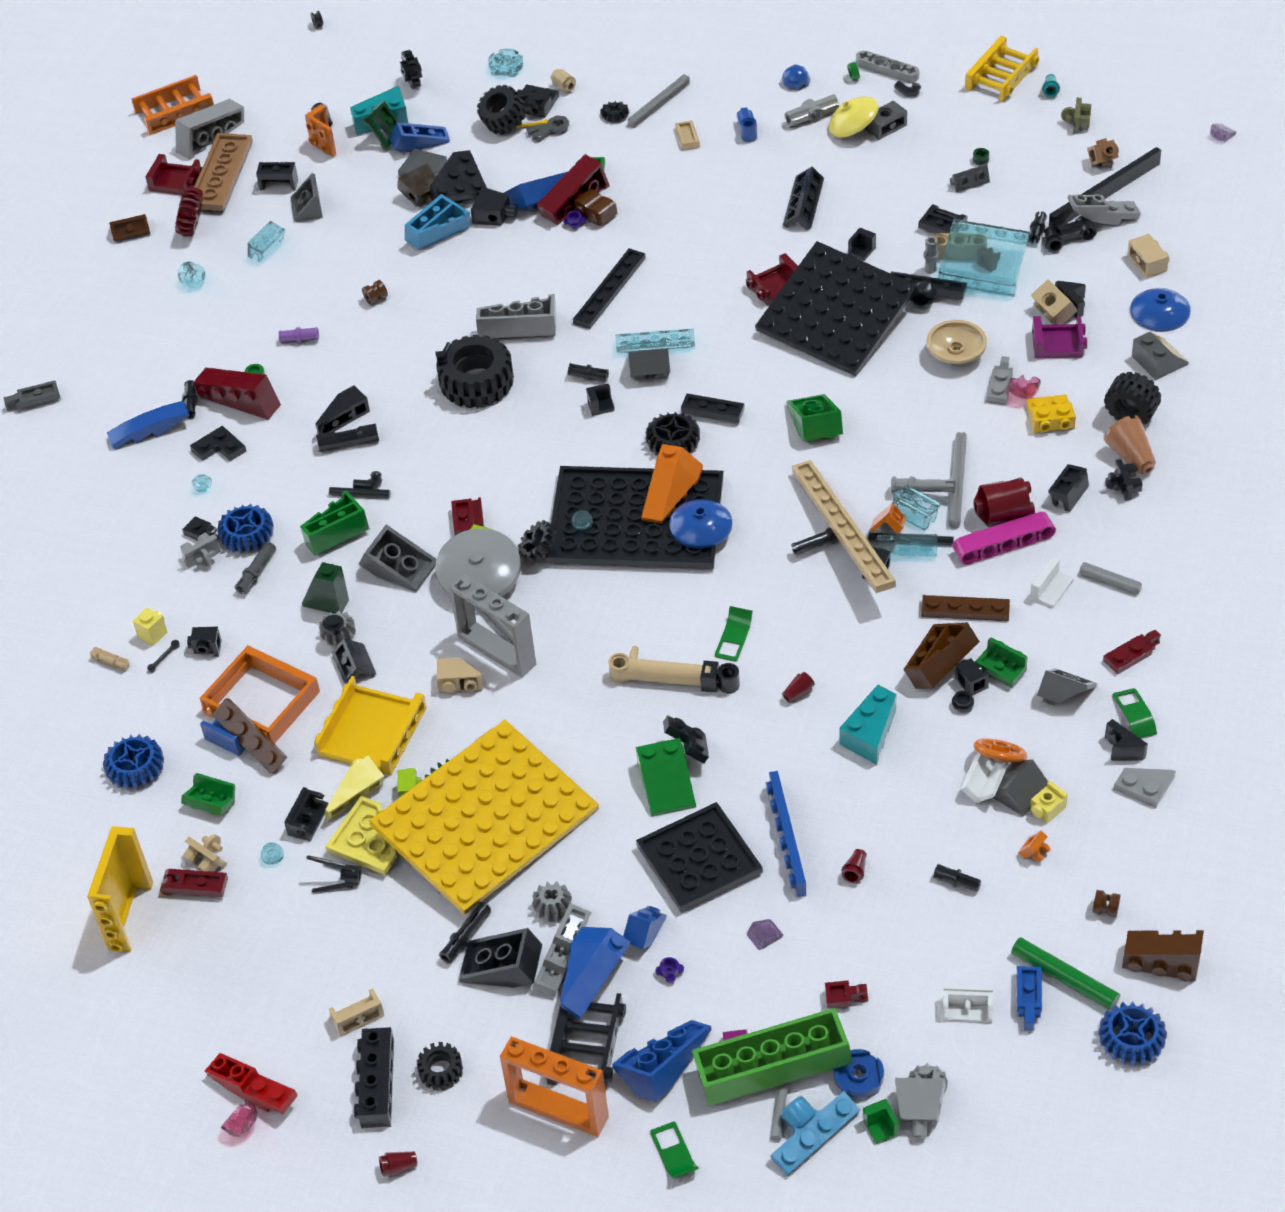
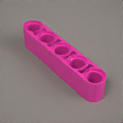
M1037 512L959 537L953 542L952 548L961 563L967 565L1047 540L1056 533V527L1047 513Z

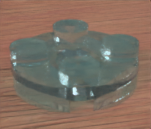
M508 48L499 50L497 54L492 53L488 58L491 74L493 76L516 77L523 68V56L519 55L517 50Z

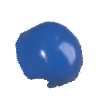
M798 64L788 67L783 72L781 78L785 87L800 90L802 85L808 86L810 83L808 71L805 67Z

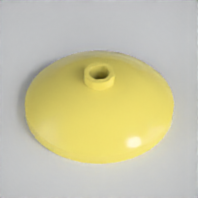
M868 96L847 100L831 116L828 126L830 133L835 137L842 138L861 131L877 115L878 103L874 98Z

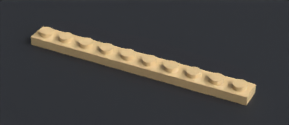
M809 460L792 465V473L875 593L896 587V580L813 462Z

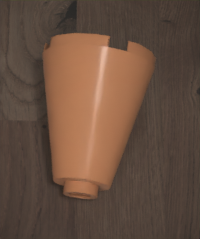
M1134 415V419H1131L1130 416L1124 417L1109 427L1111 432L1108 435L1105 433L1103 440L1128 464L1134 463L1136 472L1147 474L1154 469L1156 461L1142 421L1137 415Z

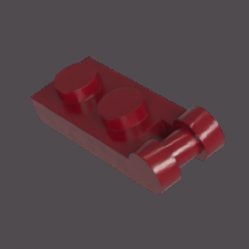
M166 869L163 876L165 881L161 884L159 891L167 896L174 893L223 897L228 876L224 872Z

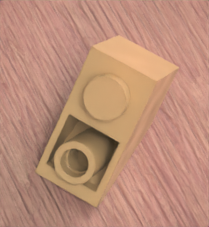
M461 658L437 659L439 693L483 690L481 673Z

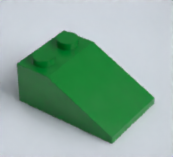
M825 394L786 401L798 435L803 441L815 442L817 439L824 437L833 439L837 435L843 434L841 410Z
M680 738L636 747L637 764L651 816L695 808L696 802Z

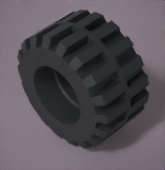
M496 85V88H490L479 99L480 103L477 104L479 118L489 131L494 134L504 135L505 132L508 134L511 133V130L515 131L517 126L522 124V120L526 117L525 113H527L526 105L513 87H508L507 85L502 87Z
M1123 372L1114 379L1104 398L1105 408L1109 410L1110 416L1115 417L1116 421L1127 416L1134 419V415H1137L1141 419L1142 424L1146 425L1161 403V392H1159L1158 386L1154 385L1155 382L1147 379V376H1142L1137 372L1135 374L1132 372L1125 374Z

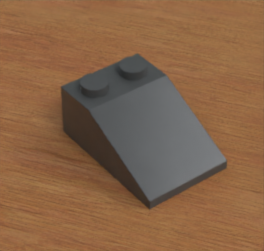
M386 524L366 550L358 565L376 577L416 592L436 564V558Z

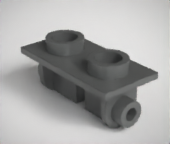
M984 164L953 174L949 179L950 184L955 185V191L959 192L990 182L988 165Z

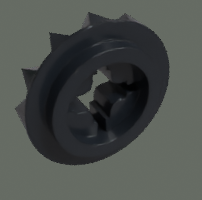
M615 100V102L611 103L608 101V104H604L602 109H600V113L604 120L618 122L627 118L629 109L628 105L624 104L623 101L618 103Z

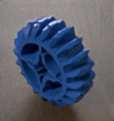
M251 503L248 506L242 504L239 508L234 506L232 511L227 510L226 515H221V520L218 521L217 533L220 542L224 544L226 549H231L232 552L238 550L240 554L243 551L249 553L253 549L257 551L259 546L263 547L265 542H270V537L273 536L274 524L271 515L267 513L265 508H260L259 505L253 507Z
M130 734V737L127 739L122 737L120 742L114 741V747H108V753L104 754L103 768L105 775L112 784H116L119 788L124 786L128 790L133 786L137 790L139 785L146 787V782L153 783V777H159L160 771L163 770L164 756L162 749L155 739L151 740L148 735L144 738L140 734L137 737H133Z
M1134 1001L1130 1003V1006L1122 1002L1120 1008L1113 1005L1111 1011L1106 1010L1104 1018L1100 1020V1028L1098 1030L1100 1044L1104 1046L1105 1054L1112 1053V1060L1120 1058L1121 1064L1125 1063V1061H1130L1131 1066L1136 1061L1142 1066L1145 1064V1060L1152 1063L1154 1056L1159 1057L1161 1054V1050L1166 1044L1165 1039L1167 1038L1165 1021H1160V1013L1153 1014L1154 1010L1152 1007L1144 1009L1143 1003L1140 1006H1135ZM1118 1025L1120 1027L1119 1034L1115 1036L1113 1029ZM1147 1032H1150L1152 1038L1147 1042L1145 1036Z

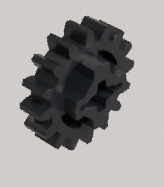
M410 49L402 51L400 70L404 81L408 82L412 89L419 88L421 86L422 68L418 58L412 55Z
M542 520V522L537 521L535 526L532 524L530 530L527 529L524 532V537L520 538L522 542L517 546L520 548L518 549L520 558L528 564L531 562L536 563L537 558L541 560L542 555L548 553L549 547L553 545L551 542L556 538L554 536L556 533L555 527L545 520Z

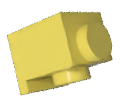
M1049 781L1047 786L1031 799L1030 810L1037 818H1041L1046 823H1049L1066 808L1068 794L1052 781Z

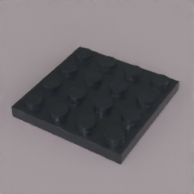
M717 802L636 840V846L680 912L763 873L762 865Z

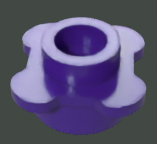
M571 211L567 214V218L563 220V223L573 229H577L586 219L581 216L580 212Z
M673 957L664 958L660 962V966H657L655 969L656 975L663 976L669 983L676 980L675 977L684 972V966L679 964Z

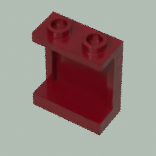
M158 154L145 176L148 189L154 192L182 195L187 186H195L202 167L199 159H195L193 164L188 166L167 163L166 155Z
M786 253L779 255V265L757 275L751 270L746 271V285L749 290H752L757 295L760 301L769 306L798 265Z

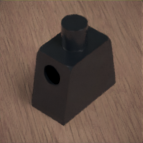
M486 187L482 188L470 209L472 224L500 226L503 225L507 216L516 218L518 213V207L510 205L508 194Z

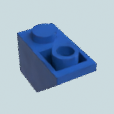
M653 906L639 909L629 914L623 937L631 941L630 945L645 949L654 942L667 915L660 913V909Z

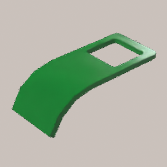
M734 606L729 607L727 623L715 652L716 658L738 661L750 629L753 610ZM723 642L739 645L735 656L719 653Z
M1135 688L1112 694L1125 715L1133 734L1139 738L1157 734L1153 716ZM1134 693L1139 700L1136 703L1123 705L1118 696Z
M673 1121L650 1130V1134L671 1179L699 1169L688 1151L676 1122ZM674 1128L680 1143L662 1149L656 1134Z

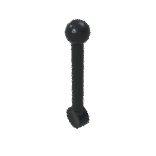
M173 640L171 646L153 664L147 666L148 671L154 672L156 666L173 649L179 648V641Z

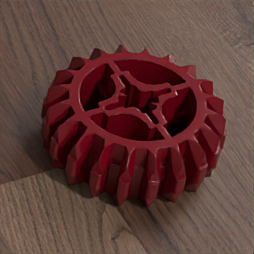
M189 186L184 189L177 211L176 233L186 237L194 235L201 213L204 197L203 190Z

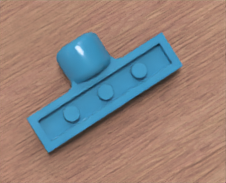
M844 1091L819 1111L815 1110L804 1097L799 1096L795 1098L781 1113V1118L792 1129L793 1135L774 1151L770 1158L788 1176L861 1109Z

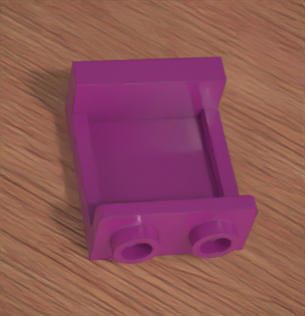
M1033 316L1032 338L1034 358L1083 357V349H1087V337H1083L1086 334V325L1082 323L1081 316H1077L1076 324L1042 325L1041 316Z

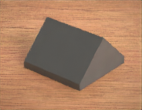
M311 173L291 196L293 217L296 222L323 218L314 173Z
M1033 759L1020 763H1011L1005 771L996 795L992 798L1024 817L1030 810L1031 799L1047 786L1048 780Z

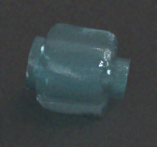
M184 262L178 269V279L190 288L200 287L205 281L206 272L204 268L195 262Z

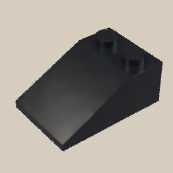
M529 928L470 940L466 948L459 981L462 983L512 988L534 984L543 944Z

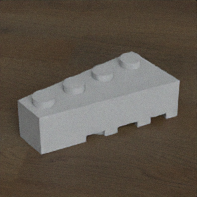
M227 99L176 119V152L189 160L194 158L195 153L207 149L206 146L214 142L217 133H230L244 123V106L231 99Z
M549 294L548 298L540 300L539 297H533L531 301L520 303L519 300L512 301L508 306L496 304L477 308V334L480 337H483V335L489 336L490 339L556 335L557 312L555 294Z

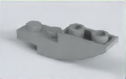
M1077 194L1068 195L1067 197L1073 210L1079 215L1101 224L1119 225L1121 219H1139L1141 215L1134 201H1106L1103 195Z

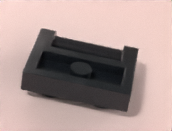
M932 204L919 220L918 228L936 234H957L960 228L965 226L968 216L965 214L959 215Z

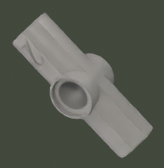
M835 94L816 101L807 99L800 107L785 112L784 117L789 127L808 120L817 122L824 114L835 111L839 107V102Z

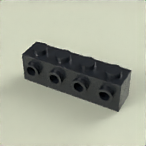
M391 1027L362 1029L361 1039H357L358 1054L361 1053L360 1060L356 1061L357 1075H360L359 1082H355V1094L359 1099L358 1103L354 1104V1117L359 1119L361 1128L391 1127L394 1063L393 1032Z

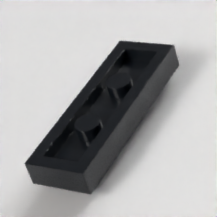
M686 393L681 405V413L684 412L686 414L737 423L740 422L745 410L744 403Z

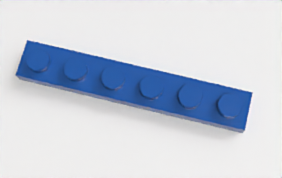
M778 771L769 772V781L765 782L767 795H772L773 800H770L772 814L776 813L777 818L774 819L776 831L781 832L782 837H779L781 851H786L784 856L785 868L791 871V874L788 875L790 888H795L797 897L806 896V880Z

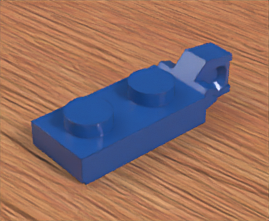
M1017 966L1018 1017H1024V1030L1034 1031L1035 1017L1041 1018L1042 967Z

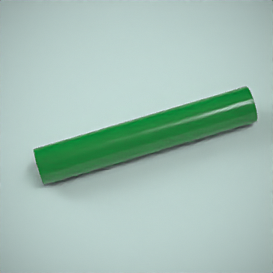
M1019 937L1013 945L1011 954L1034 967H1042V972L1111 1011L1113 1005L1118 1003L1120 993L1026 939Z

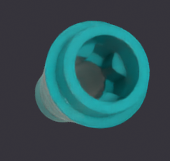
M1048 74L1045 77L1042 92L1047 97H1055L1060 91V85L1054 74Z

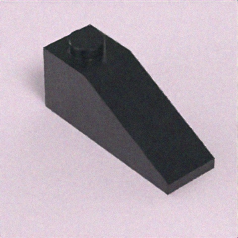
M355 385L337 394L315 423L317 434L335 432L369 413L367 397Z

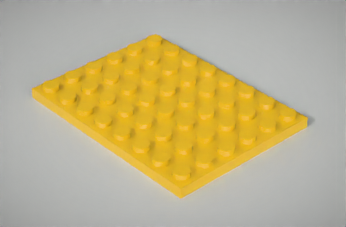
M504 719L371 818L369 825L451 904L465 915L599 809V804Z

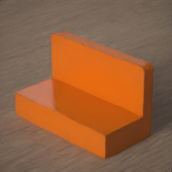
M892 502L874 518L870 529L874 532L886 522L897 534L903 529L907 517Z

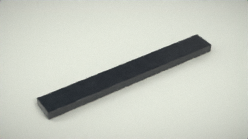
M1158 147L1150 150L1081 195L1098 194L1103 195L1105 199L1160 165L1162 150ZM1070 202L1049 214L1048 227L1052 226L1056 230V226L1070 222L1079 214L1073 210Z

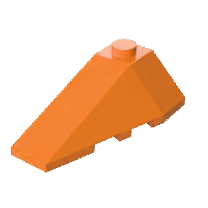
M662 444L643 509L642 521L662 524L676 508L675 505L681 498L684 499L687 496V491L698 483L703 470V464L683 447Z

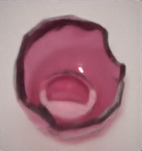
M1024 375L1017 379L1010 378L1008 381L1009 391L1014 396L1022 399L1034 397L1041 384V380L1035 376L1030 380H1026Z
M245 1100L244 1105H238L220 1128L234 1137L246 1135L255 1126L258 1111L252 1102Z

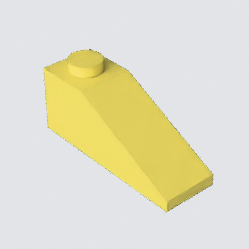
M369 756L363 759L358 758L351 763L350 768L326 808L325 818L327 821L356 803L360 796L365 797L383 785L384 775Z

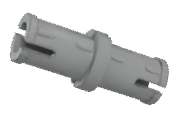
M929 236L928 239H925V251L923 253L925 259L924 270L929 274L937 271V259L939 257V252L937 251L938 239L934 236Z

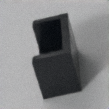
M259 162L256 172L259 190H264L266 181H290L292 190H296L298 174L295 162Z

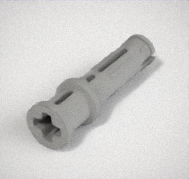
M892 476L891 479L892 495H896V493L914 495L916 492L955 493L956 489L955 479L922 480L916 479L913 476L909 478Z

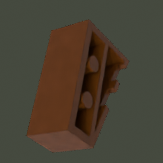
M968 622L933 624L903 670L915 689L934 688L980 641Z
M1158 930L1128 931L1122 968L1133 972L1152 973L1156 976L1174 977L1183 981H1196L1204 930H1196V934H1182L1181 930H1173V934H1159Z

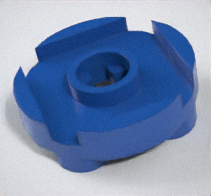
M864 1049L850 1050L853 1063L834 1069L835 1084L841 1092L844 1091L849 1097L865 1098L877 1094L884 1080V1067L878 1057L876 1059L870 1055L869 1051ZM858 1069L861 1070V1073H866L862 1077L853 1075Z

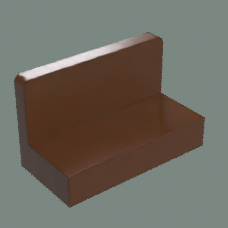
M146 214L109 222L114 241L150 233Z

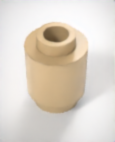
M556 69L551 74L552 83L563 92L568 93L574 89L576 79L565 70Z

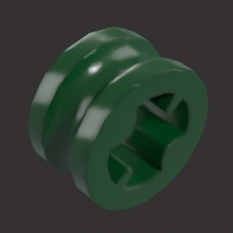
M986 148L975 149L973 151V163L979 166L988 164L989 151Z

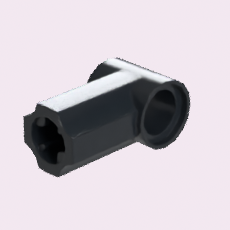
M1079 216L1075 222L1056 226V231L1064 241L1079 237L1083 240H1090L1097 234V229L1093 222L1083 216Z

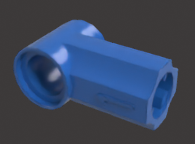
M747 107L740 108L736 116L741 130V139L746 142L755 141L757 139V121L753 117L752 110H749Z

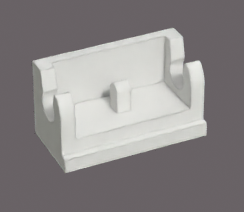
M944 984L943 1021L992 1023L993 986Z

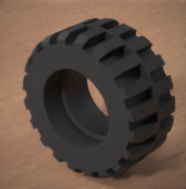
M473 335V337L463 336L460 340L455 339L451 342L447 353L448 362L436 363L439 387L442 394L449 401L455 402L456 405L461 407L465 405L466 408H472V406L481 408L486 404L488 406L492 405L494 401L501 400L504 397L503 395L510 391L514 382L510 351L502 342L500 343L495 338L490 339L486 335H483V337L479 335ZM473 369H485L484 371L479 373H465Z

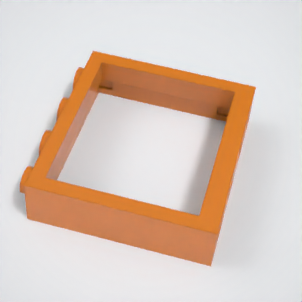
M247 645L199 698L202 711L207 716L212 717V714L220 705L219 702L251 667L300 690L269 727L252 720L275 744L319 694L318 681L316 677Z
M511 1036L500 1055L508 1102L599 1137L609 1118L603 1070ZM521 1068L585 1092L587 1103L524 1080ZM589 1072L596 1074L594 1079H592V1076L588 1075ZM521 1087L526 1089L525 1092L520 1090Z

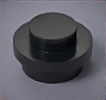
M329 615L322 622L323 629L330 635H337L343 630L344 620L339 615Z
M958 691L952 698V706L957 711L967 712L973 708L974 698L967 691Z

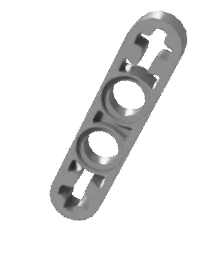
M865 50L859 51L856 54V64L859 67L909 83L919 80V68Z

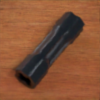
M376 423L359 426L357 429L316 435L320 452L336 449L343 445L379 440Z

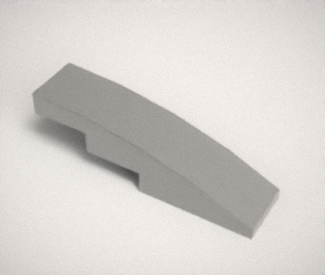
M569 904L532 988L555 997L567 970L566 964L570 956V944L580 928L586 927L592 912L574 904Z

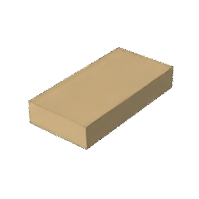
M693 121L675 123V130L682 151L700 148V142Z

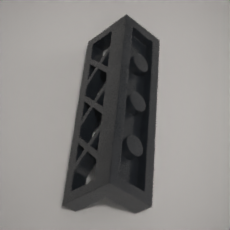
M813 166L795 177L783 222L786 228L796 222L806 230L812 227L824 177Z

